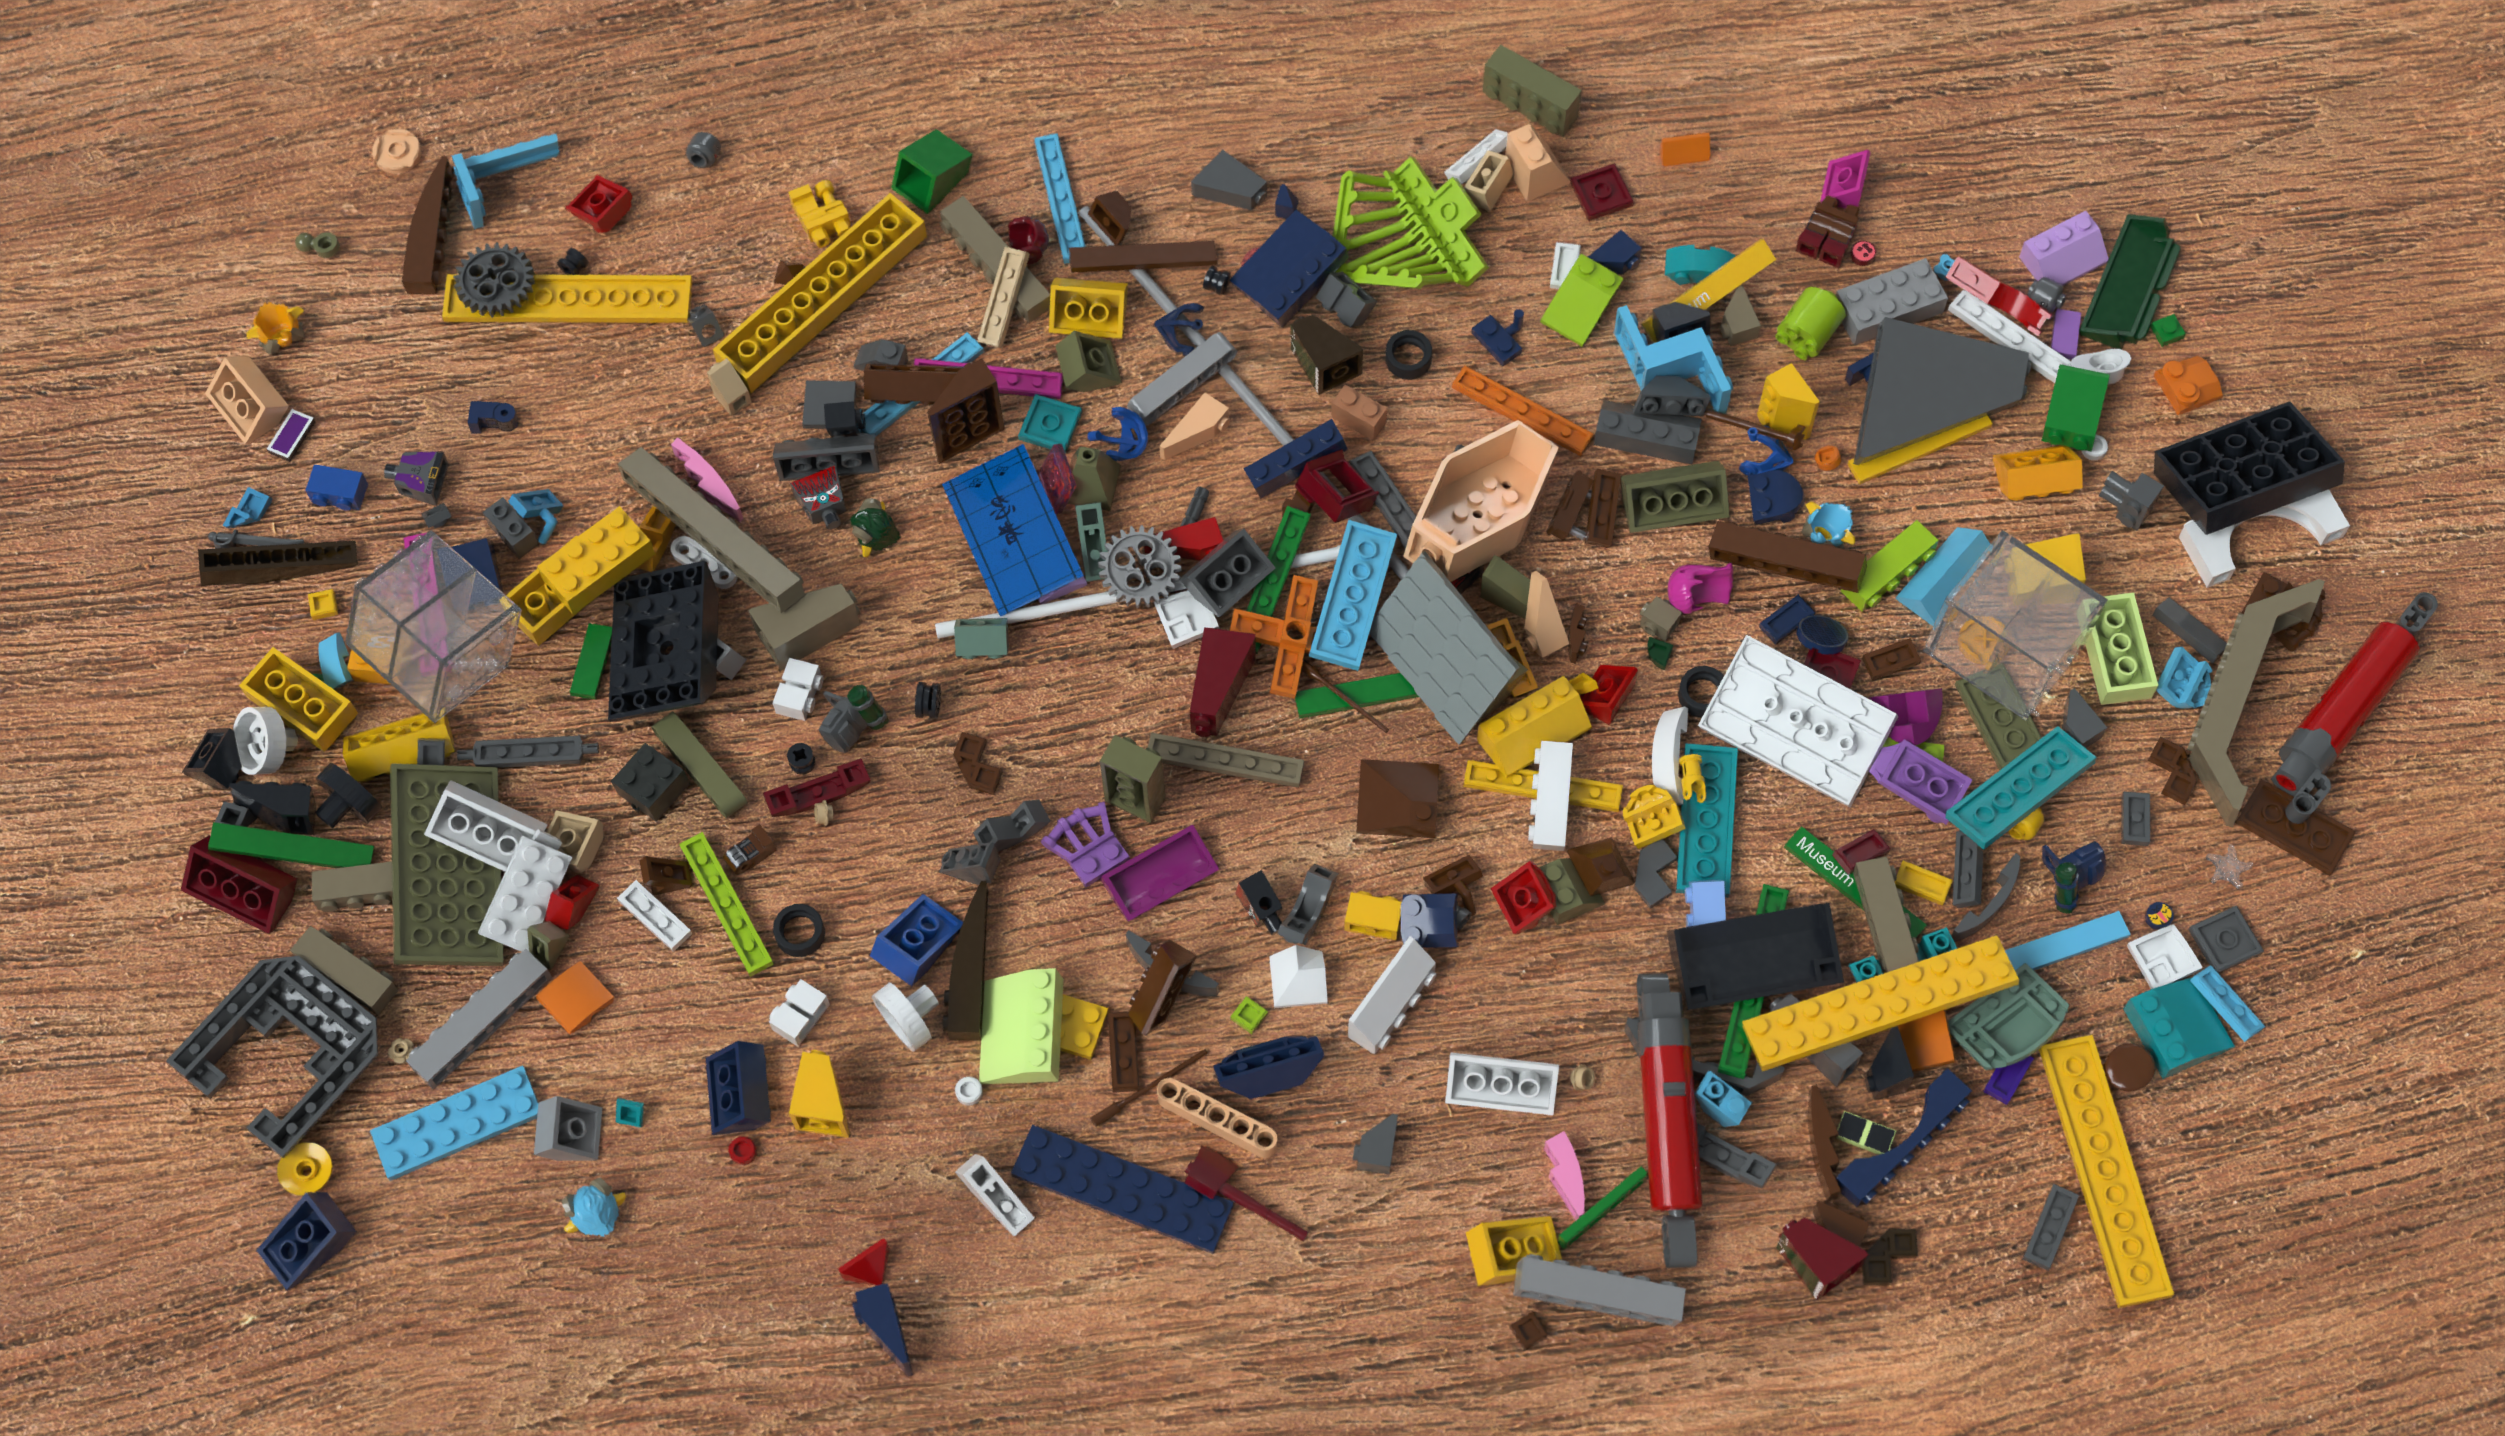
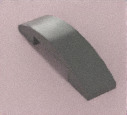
M2015 853L2000 872L1996 882L2003 887L1979 917L1969 911L1954 929L1951 935L1954 942L1975 934L1999 913L2016 882L2020 866V855Z
M1128 930L1126 942L1131 953L1144 969L1150 968L1154 960L1150 955L1152 953L1151 943ZM1196 970L1191 978H1186L1181 991L1198 996H1217L1219 993V983Z
M1697 1123L1700 1161L1736 1180L1763 1189L1777 1165L1754 1152L1751 1155L1710 1134L1705 1126Z

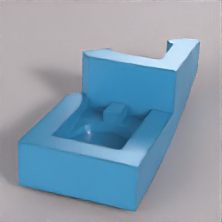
M248 487L238 507L232 506L223 526L230 529L260 521L273 499Z

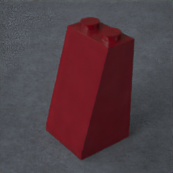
M1204 627L1190 707L1191 733H1195L1200 737L1218 735L1256 660V634Z

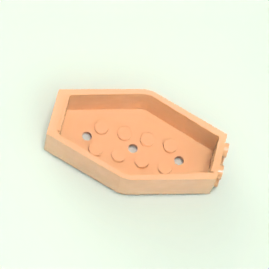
M1516 420L1449 454L1442 461L1416 516L1403 557L1414 563L1420 554L1426 551L1451 582L1488 563L1494 555L1499 557L1514 549L1524 536L1549 479L1559 447L1535 432L1531 427ZM1502 485L1509 486L1510 488L1505 489L1502 487ZM1473 514L1480 515L1481 518H1476Z

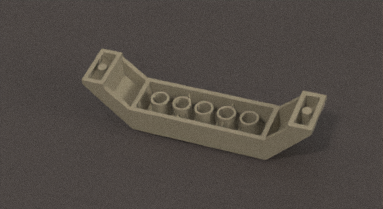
M2318 579L2249 604L2244 614L2238 613L2214 680L2212 681L2187 750L2192 751L2189 761L2225 824L2233 828L2248 787L2241 784L2226 752L2270 635L2302 621L2310 622L2325 583L2323 580Z

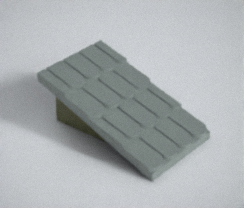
M1426 551L1422 552L1412 564L1409 571L1372 621L1369 632L1370 636L1389 656L1388 659L1414 687L1416 694L1435 714L1434 717L1458 745L1465 740L1477 723L1502 705L1528 671L1527 668L1505 650Z

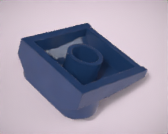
M1403 894L1401 903V938L1403 944L1411 936L1422 948L1459 947V943H1457L1456 906L1458 894Z

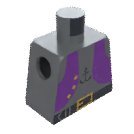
M405 452L402 454L399 465L386 464L384 477L394 480L399 494L437 506L449 463L444 452Z

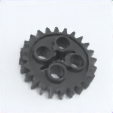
M498 242L495 243L494 248H490L489 244L486 243L485 250L482 251L479 247H476L477 253L475 255L471 252L467 253L469 260H460L463 267H456L458 275L454 276L456 282L454 287L459 300L463 302L465 308L470 306L472 313L479 309L481 316H484L487 311H489L491 317H494L496 311H499L500 315L504 316L505 309L513 313L512 306L516 305L521 308L520 300H529L527 293L533 292L532 284H535V272L530 259L526 258L524 252L519 253L516 246L510 250L508 243L503 248H500Z

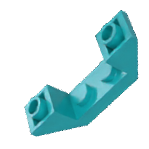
M1945 927L1922 936L1916 955L1919 962L1958 948L1948 928ZM1874 955L1849 964L1856 982L1883 974L1879 959L1876 960Z

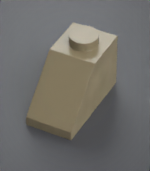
M1743 285L1737 287L1724 312L1722 324H1720L1721 335L1724 339L1727 338L1730 346L1756 339L1760 332L1761 325Z

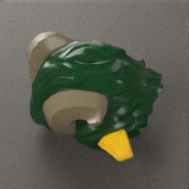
M871 498L865 499L858 512L850 519L853 527L852 534L857 537L859 544L862 546L863 557H869L872 550L881 551L883 548L897 543V540L900 539V532L897 531L893 519L885 511V503L883 501L880 502L877 499Z

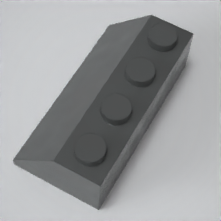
M1603 400L1594 445L1693 464L1702 419L1683 415L1638 414L1633 412V405Z
M862 433L857 436H834L828 439L810 438L805 441L785 440L782 443H775L773 450V460L779 481L799 480L832 466L836 467L838 476L880 473L876 434Z

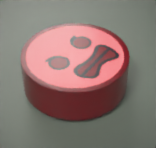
M1858 241L1852 247L1851 259L1859 266H1868L1875 259L1876 248L1868 241Z

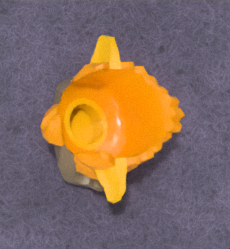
M264 303L263 306H260V310L253 319L254 327L246 333L247 339L258 338L260 340L258 345L263 347L269 355L277 353L280 347L290 346L293 341L299 342L305 338L302 327L303 323L298 321V317L304 310L298 306L289 309L284 304Z

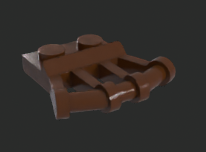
M2263 572L2241 613L2244 614L2249 604L2295 587L2290 582L2285 583ZM2323 589L2309 623L2300 622L2289 627L2297 632L2293 636H2289L2284 630L2273 634L2289 651H2295L2299 648V644L2314 635L2316 624L2320 623L2323 618L2322 600L2325 599V591Z

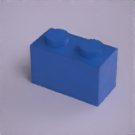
M314 464L305 491L311 502L315 505H331L346 511L351 509L360 510L368 482L362 472Z

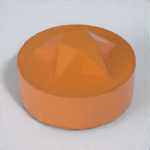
M1824 446L1815 454L1816 464L1823 471L1833 470L1841 463L1840 452L1835 446Z

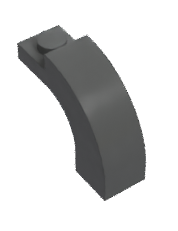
M1314 864L1307 871L1298 899L1288 917L1281 923L1277 934L1283 936L1287 942L1306 945L1325 911L1339 873Z

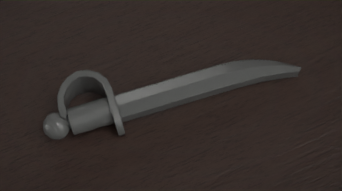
M234 530L233 534L210 532L208 535V539L214 542L215 548L236 547L237 543L255 546L304 543L303 539H279L239 534L238 530Z

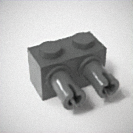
M2112 471L2105 480V486L2101 490L2099 497L2118 507L2116 518L2123 525L2138 531L2153 510L2164 485L2144 473H2141L2135 482H2130Z

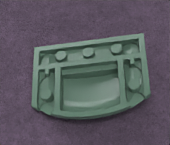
M2026 963L2015 970L2019 978V985L1978 998L1948 1021L1951 1036L1985 1070L2012 1065L2039 1050L2059 1030L2065 1014L2069 1010V1004Z

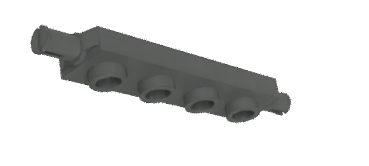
M580 736L476 741L473 749L457 750L458 761L473 760L476 767L497 768L580 764L584 754H599V743L583 744Z

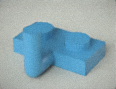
M549 489L512 494L508 502L522 518L541 516L546 522L538 537L540 543L546 544L558 523L553 514L560 513L564 505Z

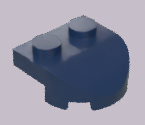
M1772 470L1748 476L1753 521L1756 525L1776 520L1787 523L1793 520L1800 507L1804 506V491L1799 482L1789 473L1781 470Z

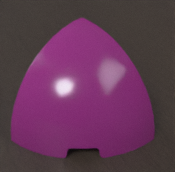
M1942 688L1873 696L1868 697V699L1898 715V719L1888 737L1898 743L1905 739L1913 745H1918L1926 741L1937 727L1942 711L1943 692Z

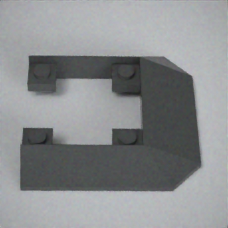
M300 956L260 960L166 1060L190 1084L211 1099L229 1080L214 1065L250 1026L268 1038L286 1019L320 1047L319 1050L303 1066L305 1070L318 1079L315 1085L282 1120L264 1108L247 1126L249 1132L282 1158L288 1155L378 1056L376 1017Z

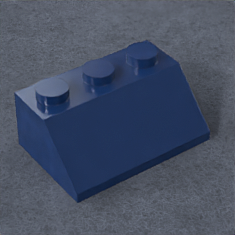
M736 1041L705 1058L712 1135L752 1131L771 1122L764 1045Z

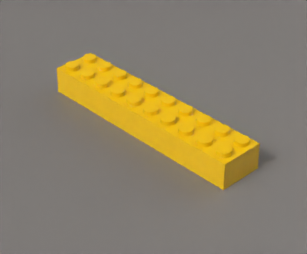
M889 193L713 348L716 363L722 362L727 358L748 391L752 393L927 237L925 221Z

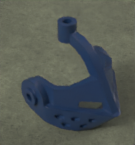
M1197 303L1184 304L1154 322V326L1162 335L1167 346L1175 353L1183 356L1188 355L1195 348L1178 342L1174 326L1192 327L1193 330L1198 331L1202 328L1203 322L1200 319L1192 322L1176 320L1178 315L1186 312H1204V307Z

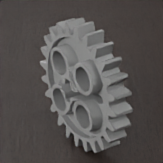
M1143 525L1140 526L1139 532H1135L1133 526H1130L1129 534H1126L1121 529V538L1112 535L1113 545L1105 543V549L1108 552H1100V557L1105 561L1098 562V566L1105 570L1099 572V577L1107 578L1102 582L1103 588L1111 586L1108 590V595L1111 596L1117 593V602L1125 598L1127 607L1132 601H1135L1136 608L1140 607L1141 602H1145L1148 608L1152 599L1157 604H1160L1159 596L1162 595L1168 598L1167 589L1175 590V585L1172 581L1179 582L1180 576L1175 574L1181 572V566L1176 564L1181 561V557L1174 555L1177 552V547H1169L1171 538L1162 540V531L1155 536L1153 527L1149 529L1148 533L1144 532ZM1142 546H1149L1152 552L1143 555L1139 552V549ZM1129 548H1133L1139 564L1144 566L1145 575L1151 582V586H1147L1141 570L1136 568L1135 559L1129 552ZM1120 557L1129 559V563L1125 566L1118 565L1116 561ZM1153 568H1161L1164 571L1158 577L1153 576L1150 572ZM1131 579H1138L1141 582L1140 586L1136 588L1129 587L1127 583Z

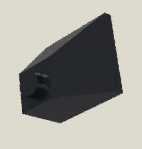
M1678 302L1653 309L1652 326L1657 342L1701 327L1705 335L1710 336L1711 314L1709 311Z
M230 728L208 729L182 773L216 789H228L230 783H236L239 777L237 773L241 768V762L234 731Z
M1898 1026L1891 1028L1869 1068L1867 1077L1864 1079L1866 1089L1869 1093L1872 1092L1874 1100L1906 1093L1914 1077Z

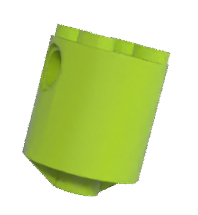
M1817 287L1805 288L1784 320L1779 324L1775 338L1781 344L1793 349L1794 354L1799 359L1806 360L1808 357L1818 356L1826 342L1846 316L1845 309L1838 301L1837 296L1832 292Z

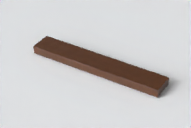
M1214 241L1071 247L1068 252L1071 273L1216 266L1218 261Z

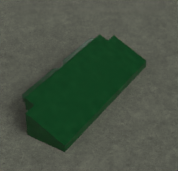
M2127 214L2079 329L2081 336L2121 350L2126 341L2137 344L2138 340L2146 337L2161 301L2160 296L2157 294L2158 290L2166 288L2181 252L2180 246L2175 244L2174 239L2168 238L2170 233L2165 218Z

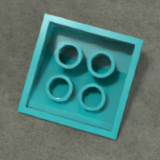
M2193 977L2156 987L2132 997L2123 1009L2145 1049L2154 1058L2155 1066L2162 1079L2235 1048L2212 1005L2190 981Z

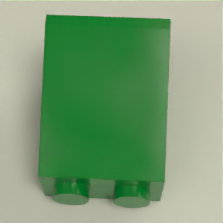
M935 129L899 151L891 189L928 214L968 174L973 154Z
M2059 364L2041 441L2092 452L2110 374Z

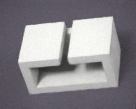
M789 658L782 676V680L786 681V684H779L773 700L776 714L806 721L808 713H812L815 706L814 696L816 690H820L823 684L824 677L821 675L819 665Z
M800 979L797 985L793 984L788 989L785 995L787 1001L782 1003L781 1006H776L769 1017L772 1030L797 1047H799L830 1005L825 994Z

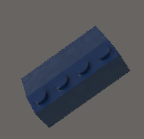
M1295 210L1229 279V282L1283 328L1323 286L1329 274L1335 273L1349 258L1346 248L1332 235L1298 210Z

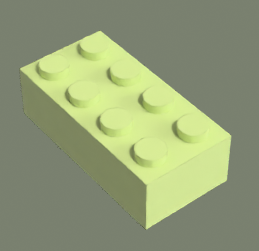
M2134 592L2083 599L2077 614L2100 704L2106 705L2151 699L2158 687V682Z

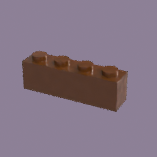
M866 364L864 369V399L870 400L872 403H884L886 400H895L898 404L920 401L923 405H932L963 367Z

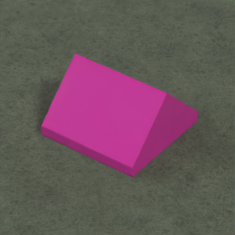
M1869 150L1829 161L1820 200L1821 203L1829 195L1838 200L1837 207L1846 209L1847 205L1850 204L1858 207L1871 153Z

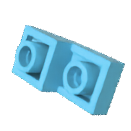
M340 632L321 641L318 649L324 682L334 690L352 681L344 660L350 655Z

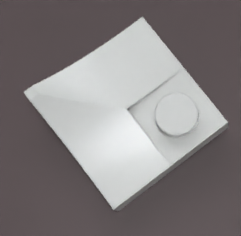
M1188 590L1170 595L1168 598L1159 599L1160 604L1154 601L1173 649L1203 637L1204 627L1220 629L1214 613L1198 602Z
M2174 924L2127 944L2150 989L2174 983L2202 969L2194 952Z

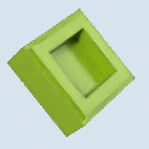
M1246 996L1230 1018L1250 1034H1253L1268 1015V1011Z

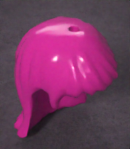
M1728 563L1724 567L1688 564L1675 569L1670 575L1667 587L1668 598L1672 606L1684 614H1690L1702 609L1703 607L1696 606L1701 603L1717 602L1728 604L1734 580L1732 563Z

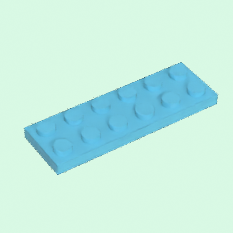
M1348 520L1309 657L1356 671L1359 670L1397 537L1396 533Z
M522 1065L370 1130L386 1176L389 1181H392L537 1119L538 1100L527 1072Z

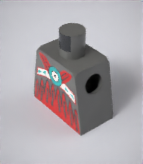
M835 466L790 483L795 499L813 524L824 521L829 530L841 525L838 515L845 513L846 508Z

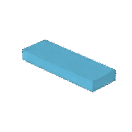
M2211 965L2194 975L2190 980L2244 1042L2265 1028L2264 1024Z

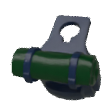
M2094 841L2059 859L2047 845L2042 846V861L2054 875L2056 884L2054 901L2056 908L2061 913H2072L2078 903V891L2088 885L2096 884L2103 878L2107 865L2104 850Z

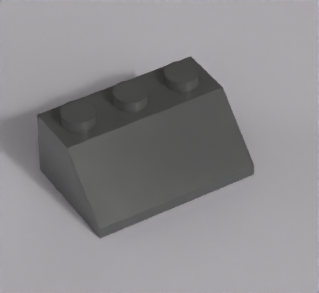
M1243 528L1230 534L1179 580L1198 602L1220 617L1272 572L1275 566Z

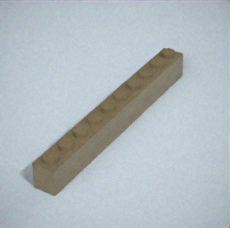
M640 447L618 463L623 481L780 613H783L805 596L802 586L804 583L803 579L796 571L791 572L780 558H774L770 554L766 546L756 543L748 531L743 532L739 529L732 518L729 517L727 519L715 504H709L701 492L692 490L684 478L679 479L668 465H662L654 453H648Z

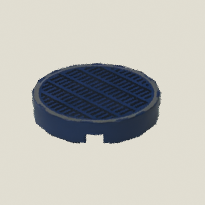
M1822 615L1804 617L1799 622L1796 632L1799 641L1810 650H1812V647L1819 649L1818 653L1836 654L1841 652L1847 644L1849 635L1846 628L1838 621Z

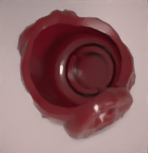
M1029 216L1014 218L1008 225L1010 248L1029 253L1027 265H1033L1042 259L1043 252L1048 248L1049 236L1047 229L1041 221L1032 219Z

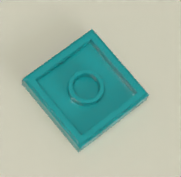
M1035 394L1018 434V439L1066 454L1082 415V408Z

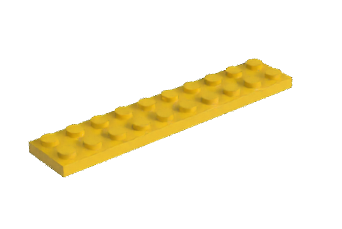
M447 274L442 313L444 322L689 323L687 319L690 314L693 280L691 275H534L535 284H532L533 292L527 293L528 301L520 300L521 308L514 305L512 306L513 313L505 309L504 316H501L499 311H496L494 317H491L489 311L484 316H481L479 309L472 313L470 306L465 308L463 302L459 300L454 284H456L454 276L458 274Z
M1996 935L1742 1021V1027L1763 1072L2019 985V978Z
M2093 1035L2043 1045L2039 1049L2040 1056L2118 1308L2171 1298L2174 1292Z

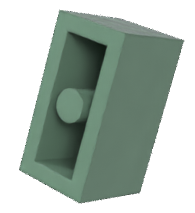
M1007 618L956 619L954 625L956 656H962L963 659H975L977 656L988 655V658L997 659L1008 654Z

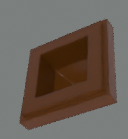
M780 260L774 283L786 285L803 270L804 265Z

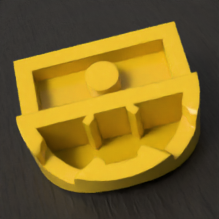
M1646 785L1636 789L1631 793V799L1627 806L1623 808V818L1628 824L1637 849L1686 829L1676 801L1666 789L1657 788L1655 785Z

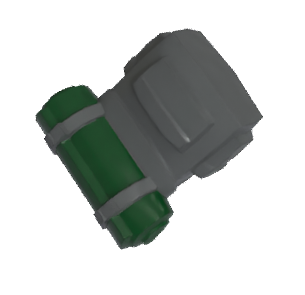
M864 685L854 686L848 692L847 697L838 696L828 691L823 693L834 708L829 711L818 730L824 740L834 750L847 753L867 726L872 730H878L883 728L889 721L884 708L877 703L872 692Z

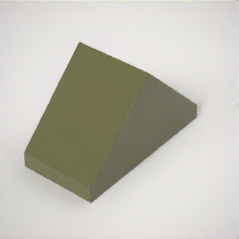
M550 921L531 925L527 929L529 952L548 970H551L570 935Z

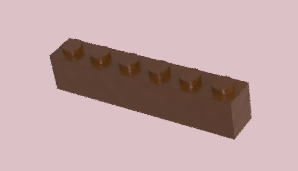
M1717 521L1708 546L1710 559L1732 563L1742 567L1859 593L1867 569L1866 554H1862L1858 550H1844L1832 544L1822 545L1813 543L1805 538H1791L1783 533H1769L1757 527L1747 528L1739 526L1734 522L1725 523Z

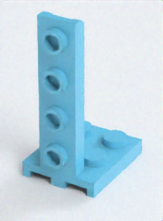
M556 134L542 136L528 142H520L503 149H495L492 152L474 155L468 159H463L461 153L452 155L455 164L454 173L457 177L456 184L474 229L484 227L482 217L486 216L482 204L484 199L480 188L476 189L474 184L476 179L558 156L559 146Z

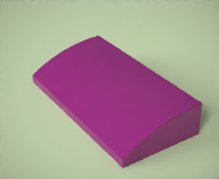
M1192 824L1102 875L1101 881L1123 916L1129 922L1217 872L1219 868Z

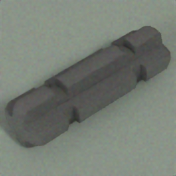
M1200 486L1196 488L1193 494L1194 498L1190 501L1185 513L1186 517L1183 518L1181 526L1198 522L1205 506L1204 502L1207 501L1209 496L1208 489Z

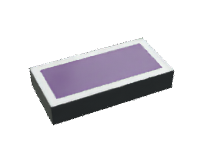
M292 409L267 448L268 453L291 462L314 426V418Z

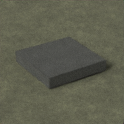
M806 381L803 428L826 429L824 404L855 402L856 381Z
M2237 905L2194 924L2188 929L2208 964L2218 974L2264 952Z

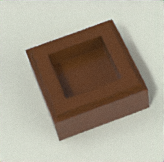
M1534 1311L1509 1326L1524 1351L1548 1337V1333Z

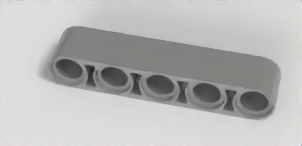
M1221 332L1215 333L1136 394L1128 402L1127 408L1137 413L1146 426L1153 423L1231 362L1237 354V349Z

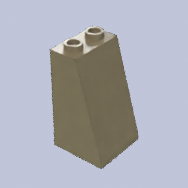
M842 584L805 593L804 597L783 613H780L770 603L748 610L756 634L781 671L786 668L789 658L801 660L859 626L858 615L861 614L856 605L858 601L851 590L846 591Z

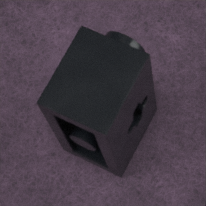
M854 401L824 404L825 427L831 438L834 436H857L862 434V429H866L865 414H862L861 408H858Z

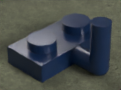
M1521 309L1515 310L1513 323L1505 329L1492 315H1489L1471 329V333L1502 366L1522 353V347L1511 336L1522 329L1524 312Z

